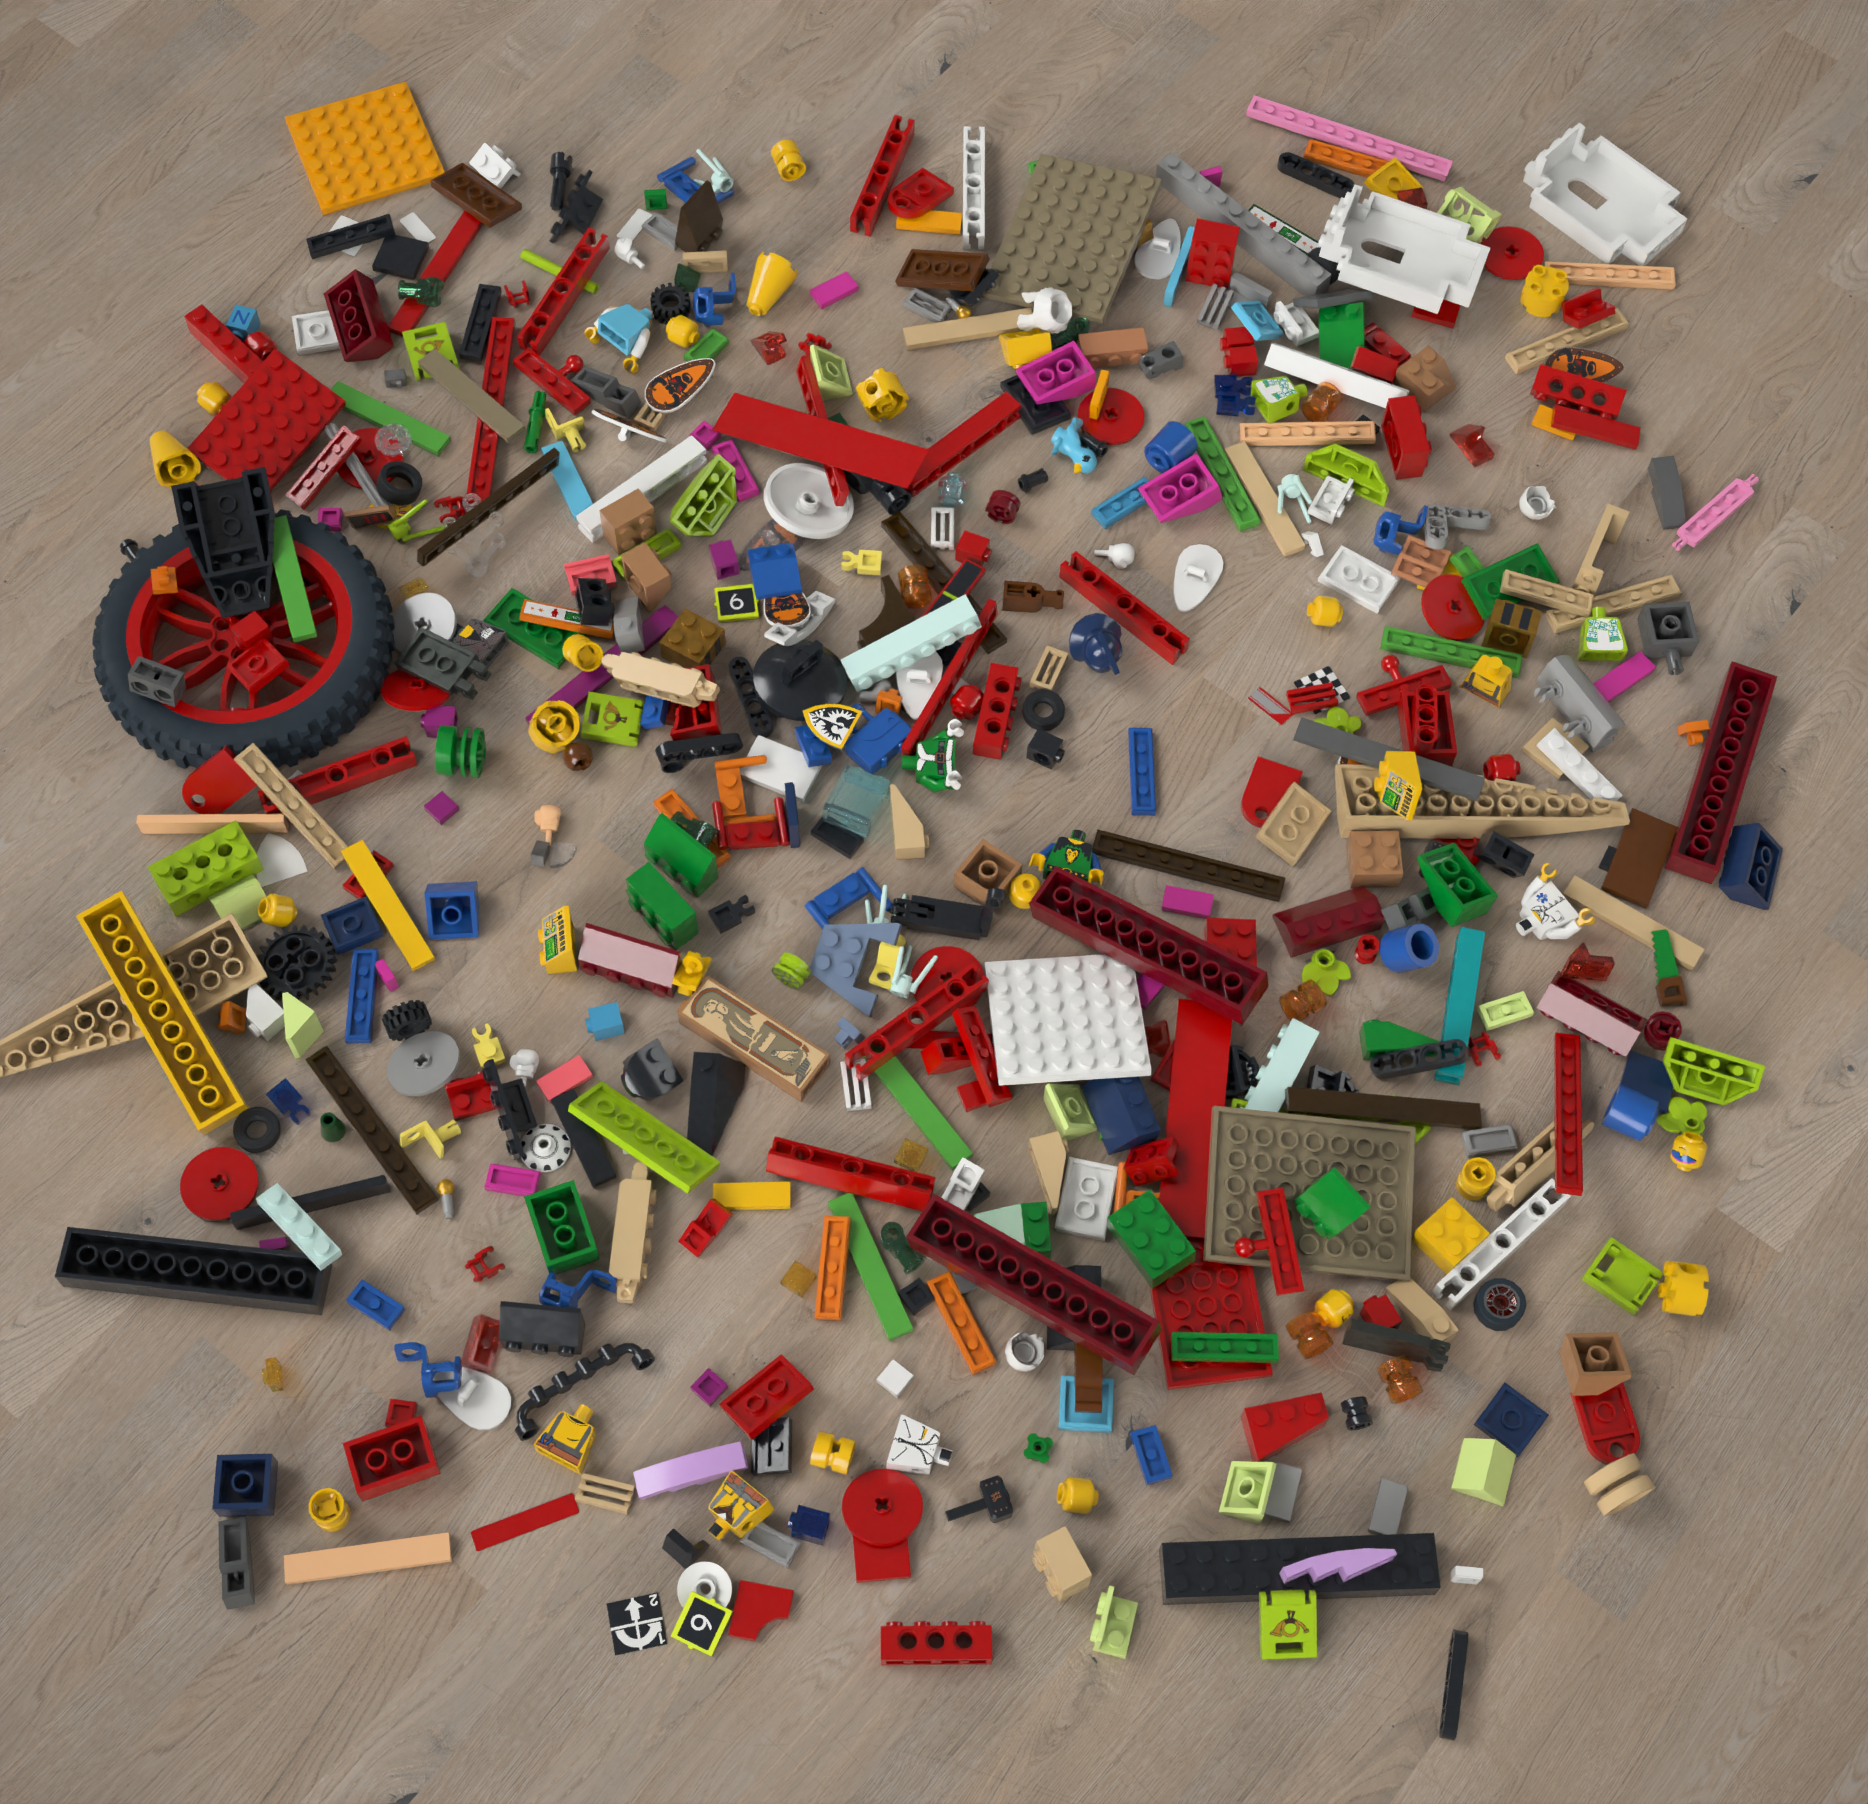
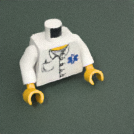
M1546 863L1542 866V875H1538L1524 893L1521 901L1522 909L1520 911V917L1523 920L1516 923V928L1522 936L1533 931L1540 940L1546 938L1568 939L1583 928L1582 925L1594 924L1596 918L1593 916L1585 920V915L1591 912L1590 909L1584 908L1578 914L1552 881L1547 883L1546 880L1548 878L1556 877L1558 870L1555 869L1551 875H1547L1546 869L1550 866V863Z

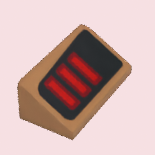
M383 505L344 513L345 518L354 529L389 524L397 520L395 505Z

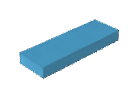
M1144 477L1093 508L1091 515L1104 529L1115 524L1147 504L1138 488L1149 482V480Z

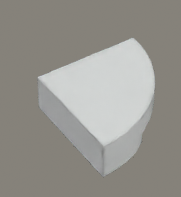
M1307 531L1301 534L1305 545L1309 544L1312 551L1310 553L1315 557L1324 555L1318 533Z

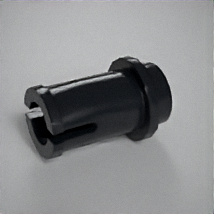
M1084 432L1080 437L1081 445L1093 450L1096 457H1103L1108 451V446L1104 440L1100 441L1088 432Z
M1043 468L1028 475L1022 474L1018 478V485L1022 491H1030L1032 487L1046 483L1048 475Z
M126 539L120 544L121 553L126 555L132 562L136 558V552L139 550L138 543L135 540Z

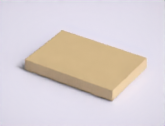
M1293 782L1257 832L1255 838L1291 866H1294L1332 811L1297 783Z

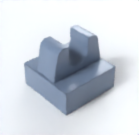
M844 1017L837 1022L841 1030L834 1040L844 1049L853 1040L859 1044L865 1039L864 1035Z

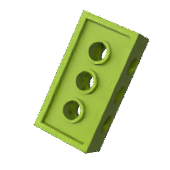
M236 820L147 867L175 917L209 900L208 897L245 877L251 874L254 876L264 870L259 857Z

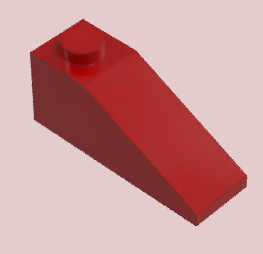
M987 1034L991 1042V1045L994 1048L993 1034ZM961 1037L935 1039L920 1052L928 1075L949 1073L972 1066Z

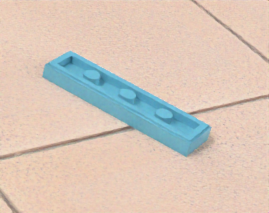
M1188 227L1165 290L1163 303L1165 306L1172 307L1189 260L1195 227Z
M559 441L542 447L541 450L543 455L554 447L560 452L559 464L551 472L574 520L577 521L576 516L593 503L563 441Z

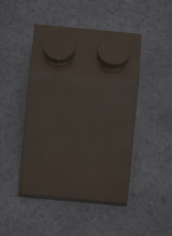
M708 180L680 209L675 244L684 252L707 251L710 243L713 240H718L723 232V217L711 182Z

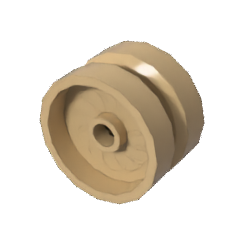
M1634 1453L1607 1464L1583 1482L1590 1495L1597 1496L1608 1491L1597 1502V1506L1604 1517L1633 1504L1656 1488L1648 1475L1642 1474L1630 1479L1642 1468L1640 1461Z

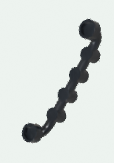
M610 1343L605 1344L598 1350L600 1357L590 1362L588 1357L580 1359L574 1365L577 1371L568 1376L565 1371L555 1374L551 1379L553 1385L544 1390L542 1385L533 1387L528 1392L530 1399L525 1401L517 1411L516 1421L518 1426L515 1428L517 1436L521 1441L532 1438L539 1431L535 1421L527 1419V1415L532 1409L546 1405L557 1394L568 1392L574 1384L582 1379L587 1380L591 1378L597 1370L614 1364L618 1361L619 1357L626 1353L634 1355L631 1361L638 1371L646 1369L655 1361L653 1354L649 1349H642L634 1343H623L615 1348Z

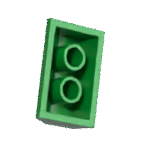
M661 813L644 841L645 857L650 863L654 865L657 863L662 867L663 872L669 878L678 880L686 892L694 893L697 897H700L718 879L716 855Z

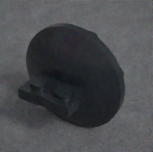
M802 640L791 646H783L777 643L764 651L758 658L753 670V687L760 702L778 717L805 721L803 710L818 705L840 704L842 702L847 687V675L839 658L818 640L814 642Z

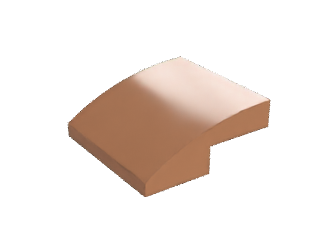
M1408 535L1391 574L1425 588L1430 581L1442 575L1450 558L1451 551L1444 548L1432 549L1426 545L1425 541Z

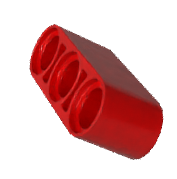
M1423 683L1417 687L1412 700V747L1416 753L1428 755L1432 752L1438 736L1437 689L1431 684Z

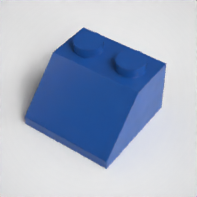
M793 543L747 550L756 600L802 593Z
M477 881L427 884L424 895L429 940L479 937Z

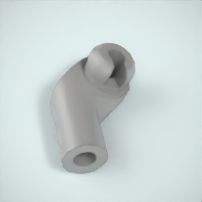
M884 679L879 681L872 691H860V703H876L880 690L888 692L892 688L890 682Z

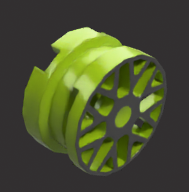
M784 952L779 958V963L773 966L772 973L784 985L799 990L804 984V979H807L811 974V970H807L809 966L799 957Z

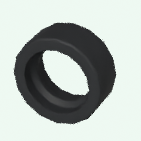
M394 461L385 464L380 470L377 479V490L380 496L395 505L403 506L415 502L422 488L420 472L414 466L405 462ZM387 478H402L412 486V489H397L387 481Z

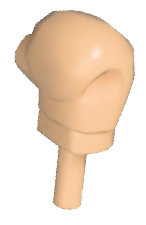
M547 804L542 805L539 810L535 811L534 820L540 827V831L546 833L545 842H549L551 846L552 833L558 832L561 810L555 805Z

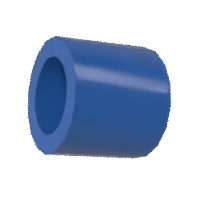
M1169 421L1145 446L1144 454L1149 464L1155 470L1164 473L1191 457L1197 450L1198 444L1195 436L1187 427L1181 423Z
M1419 923L1388 931L1381 939L1379 951L1383 963L1389 970L1403 973L1428 967L1436 962L1439 955V943L1434 931L1429 926Z
M1619 1084L1606 1109L1602 1125L1637 1141H1641L1644 1136H1648L1659 1112V1101Z

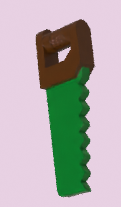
M1666 929L1652 931L1651 934L1654 936L1652 941L1655 943L1652 947L1656 950L1653 953L1656 956L1654 959L1657 964L1655 969L1658 971L1656 973L1658 979L1656 980L1657 985L1655 989L1659 1005L1681 1004V1006L1687 1005V998L1682 977L1678 974L1669 933ZM1665 989H1677L1678 994L1665 996Z

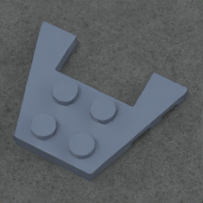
M899 923L824 925L809 968L811 974L867 1016L872 1017L878 995L855 988L871 940L896 946L902 925Z

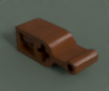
M1004 580L1002 611L1035 613L1040 611L1042 607H1054L1057 610L1063 609V590L1048 591L1044 590L1038 583Z
M1075 1343V1413H1102L1103 1357Z

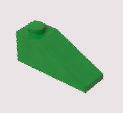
M1377 1019L1363 1022L1359 1031L1363 1060H1371L1374 1056L1382 1053L1440 1042L1388 1021L1380 1022ZM1430 1052L1426 1057L1437 1056L1438 1053Z

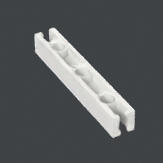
M964 126L962 250L971 249L969 236H976V239H978V250H984L985 127H979L976 140H969V132H972V127Z
M1277 343L1271 344L1264 364L1265 366L1386 408L1388 398L1408 396L1410 390Z
M691 435L576 516L577 521L580 523L578 529L594 543L603 536L599 510L638 488L651 503L707 463V458L704 456L707 453L706 449Z
M1552 1178L1436 1284L1432 1293L1438 1299L1443 1296L1442 1291L1449 1284H1453L1460 1291L1456 1296L1453 1294L1448 1296L1449 1301L1446 1307L1450 1311L1567 1203L1571 1197L1569 1194H1562L1561 1197L1555 1200L1556 1203L1550 1204L1543 1197L1546 1193L1549 1195L1555 1189V1181ZM1531 1208L1539 1209L1542 1215H1536ZM1496 1240L1505 1242L1507 1248L1498 1246ZM1460 1273H1467L1472 1281L1464 1280Z

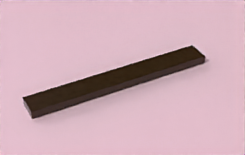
M555 447L420 547L417 550V562L422 567L426 566L556 468L559 464L560 452Z
M900 511L883 520L881 527L939 595L952 578L953 574ZM969 595L967 598L977 616H979L982 608ZM993 622L980 645L987 654H990L1006 644L1007 638Z
M1098 829L1092 847V852L1098 856L1276 902L1280 901L1285 877Z
M328 1046L305 1059L415 1214H419L437 1202V1196Z
M1287 1087L1285 1089L1286 1113L1472 1130L1482 1127L1480 1103Z

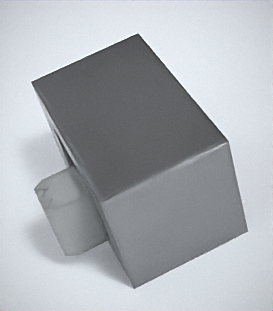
M405 369L384 371L387 388L398 387L399 389L402 386H407Z
M536 840L531 853V865L544 867L550 853L549 842Z

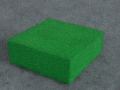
M666 189L644 190L646 210L668 209Z

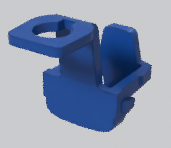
M735 273L730 275L729 291L713 292V287H699L695 290L693 296L695 319L697 322L702 323L704 327L723 325L724 315L714 313V304H729L733 302L736 292Z
M1425 505L1419 512L1416 523L1400 520L1401 515L1393 512H1384L1376 523L1373 539L1374 545L1381 552L1399 555L1403 546L1394 542L1397 531L1416 535L1425 522L1428 506Z
M590 1270L576 1287H571L556 1280V1273L551 1271L539 1292V1302L542 1305L577 1308L578 1300L591 1283L615 1293L617 1291V1278L599 1270ZM599 1278L607 1280L610 1284L602 1282ZM551 1289L558 1291L560 1293V1297L551 1294Z
M417 1342L394 1345L398 1361H418L422 1359L421 1381L426 1398L436 1397L440 1392L455 1391L460 1388L462 1380L460 1356H455V1362L429 1363L425 1345ZM405 1349H412L417 1351L415 1354L411 1355L402 1353V1351ZM438 1372H454V1379L433 1381L435 1374Z

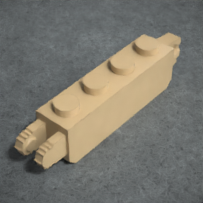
M621 652L620 656L605 654L602 658V665L607 668L608 673L613 675L623 689L693 708L700 705L702 700L715 701L720 692L717 684L706 680L704 673L695 668H691V670L685 669L679 664L671 663L670 665L654 657L651 659L644 658L635 652L631 654Z
M1589 1119L1582 1123V1145L1583 1139L1594 1127V1123ZM1554 1121L1496 1173L1494 1186L1491 1189L1492 1193L1487 1197V1206L1496 1212L1507 1203L1516 1207L1555 1171Z
M641 1161L635 1162L631 1179H624L620 1182L609 1274L617 1278V1300L620 1303H634L638 1287H642L643 1279L648 1277V1263H645V1255L651 1252V1238H648V1230L654 1227V1214H651V1205H656L657 1189H653L652 1180H649L648 1166Z

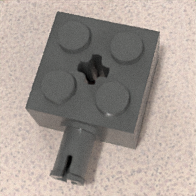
M1690 602L1644 604L1637 621L1645 656L1648 659L1666 658L1668 673L1674 675L1673 670H1675V675L1681 674L1684 671L1681 657L1692 656L1699 643Z

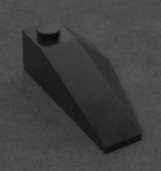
M694 1052L687 1139L713 1157L724 1133L725 1126L733 1114L736 1102L744 1090L746 1065L720 1053Z

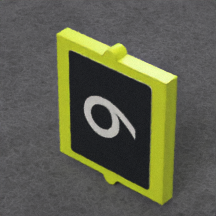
M753 584L714 588L716 599L714 608L717 609L719 623L759 618L757 606L759 600H756Z
M691 1591L671 1637L687 1644L689 1649L695 1648L712 1656L733 1611L716 1603L714 1598L708 1599Z

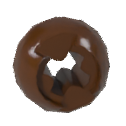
M576 742L566 746L563 752V761L567 768L572 771L586 770L591 765L593 754L587 744Z

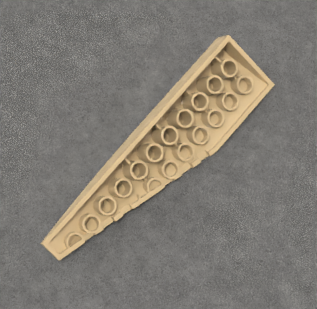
M1335 765L1337 820L1341 838H1348L1350 831H1399L1400 838L1473 839L1474 837L1481 838L1484 833L1495 831L1507 838L1579 832L1629 825L1630 823L1625 803L1596 797L1593 800L1582 797L1581 794L1571 793L1568 796L1558 794L1557 790L1550 788L1542 791L1535 789L1534 785L1498 778L1495 781L1485 778L1477 801L1421 783L1422 791L1413 819L1406 820L1380 802L1378 792L1374 790L1375 777L1379 776L1378 768L1369 765Z
M232 913L160 952L196 1016L205 1013L268 978L247 936ZM111 979L1 1039L0 1078L145 1036Z

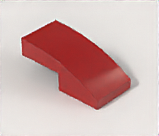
M978 1080L957 1087V1093L966 1113L986 1105L990 1108L1004 1103L987 1104Z
M710 1199L698 1218L691 1221L678 1242L696 1257H700L722 1231L733 1213L716 1199Z

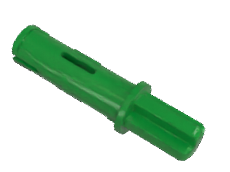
M535 392L533 405L528 410L530 417L523 449L532 454L538 451L542 422L546 416L544 408L547 394L545 392Z

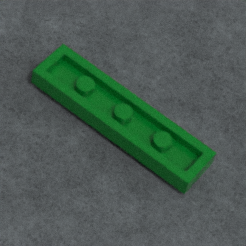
M1172 1332V1361L1278 1363V1334Z

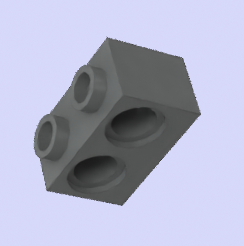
M138 656L128 673L129 689L131 692L172 707H176L186 690L184 672Z

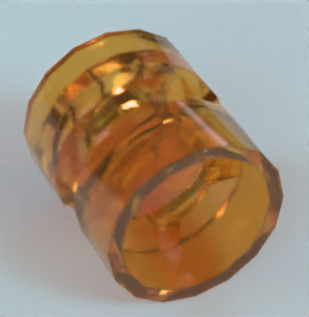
M1321 382L1301 406L1302 413L1311 422H1325L1342 402V394L1333 384Z
M910 565L898 572L901 596L908 608H921L932 601L931 589L928 585V572L925 567Z
M1308 979L1298 985L1296 990L1292 989L1279 997L1280 1006L1290 1021L1294 1018L1301 1022L1309 1017V1012L1314 1014L1327 1005L1323 991L1312 979Z
M1310 1310L1297 1316L1285 1326L1292 1340L1298 1341L1296 1347L1305 1360L1315 1357L1333 1344L1327 1330L1320 1328L1322 1322L1315 1310ZM1310 1330H1313V1332L1307 1334L1306 1336H1303V1334L1307 1333Z
M1408 1355L1393 1358L1377 1367L1382 1382L1388 1384L1385 1390L1392 1404L1405 1402L1423 1392L1418 1377L1412 1375L1414 1368Z

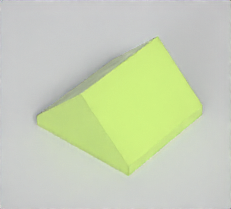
M814 344L811 345L810 360L822 400L851 396L853 392L845 359Z
M253 874L208 897L220 919L232 913L243 930L262 921L258 915V906L260 901L266 898V895Z
M286 992L282 993L285 1036L295 1059H298L306 1053L324 1031L315 1011Z
M1048 1083L1045 1086L1043 1100L1057 1131L1060 1133L1061 1139L1065 1138L1068 1142L1098 1130L1080 1085Z
M1464 1438L1451 1490L1504 1506L1516 1454L1496 1439Z
M1232 1461L1219 1513L1259 1525L1264 1517L1276 1464L1274 1462Z

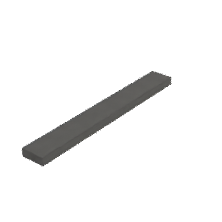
M1301 717L1293 741L1378 769L1380 761L1384 760L1386 751H1402ZM1416 755L1421 783L1474 801L1478 800L1485 780L1484 777Z

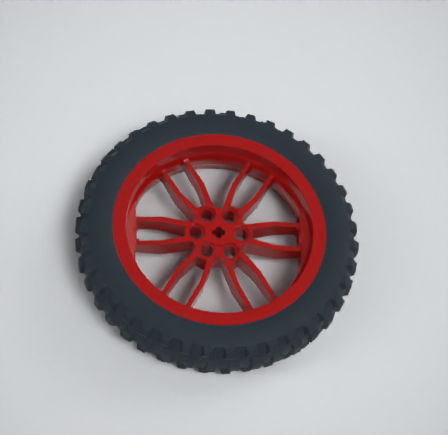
M283 509L275 513V518L287 516L303 581L311 584V586L305 588L308 601L311 602L324 595L329 602L322 607L312 610L311 613L315 626L335 616L336 639L328 658H325L302 645L282 640L292 636L288 619H285L287 615L283 599L265 612H256L270 628L273 639L269 642L283 657L301 660L321 669L310 680L294 670L286 668L279 676L287 682L300 687L299 690L280 701L258 708L259 691L254 695L249 692V707L247 709L238 707L230 709L232 694L238 679L226 668L221 686L220 710H208L190 705L182 700H179L176 707H172L131 692L129 689L128 673L138 656L153 661L154 643L165 621L190 635L207 639L182 648L157 662L170 668L178 669L187 664L204 660L193 670L184 674L186 690L200 685L225 668L245 651L244 648L239 649L233 641L232 637L235 635L231 626L251 613L223 619L216 607L202 597L191 593L205 585L206 582L180 532L179 524L173 526L172 532L166 537L159 534L153 538V545L148 549L140 548L136 552V558L131 563L126 562L120 569L122 576L119 579L114 578L109 585L110 590L108 594L101 600L100 607L102 610L95 620L97 628L94 629L92 645L95 647L93 650V660L97 666L94 668V673L99 685H103L100 688V692L104 701L110 702L108 708L115 720L122 721V728L129 735L135 736L139 745L147 750L153 748L157 757L164 761L169 759L175 760L177 766L187 769L189 766L197 769L225 746L237 756L254 743L273 765L279 768L284 764H287L289 767L298 765V759L307 755L312 759L319 755V751L325 748V745L332 747L339 742L338 736L343 732L350 733L355 728V724L370 711L369 705L372 701H376L379 697L381 687L385 683L384 679L389 675L387 669H389L392 661L391 652L395 648L394 635L392 633L395 629L394 618L392 615H389L393 610L389 596L384 594L386 588L382 579L377 577L374 565L371 561L364 559L363 553L356 545H349L347 538L340 532L332 533L330 526L324 522L312 523L309 516L300 514L298 517H294L289 510ZM274 563L272 565V572H276ZM167 566V568L175 567L178 593L154 595L151 569H157V567ZM182 601L207 615L211 622L206 623L187 619L171 611Z

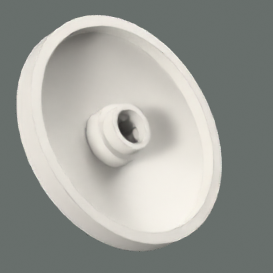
M805 463L784 465L770 475L764 489V503L771 517L786 530L805 538L826 539L840 534L848 526L854 512V502L850 491L844 506H836L825 469Z

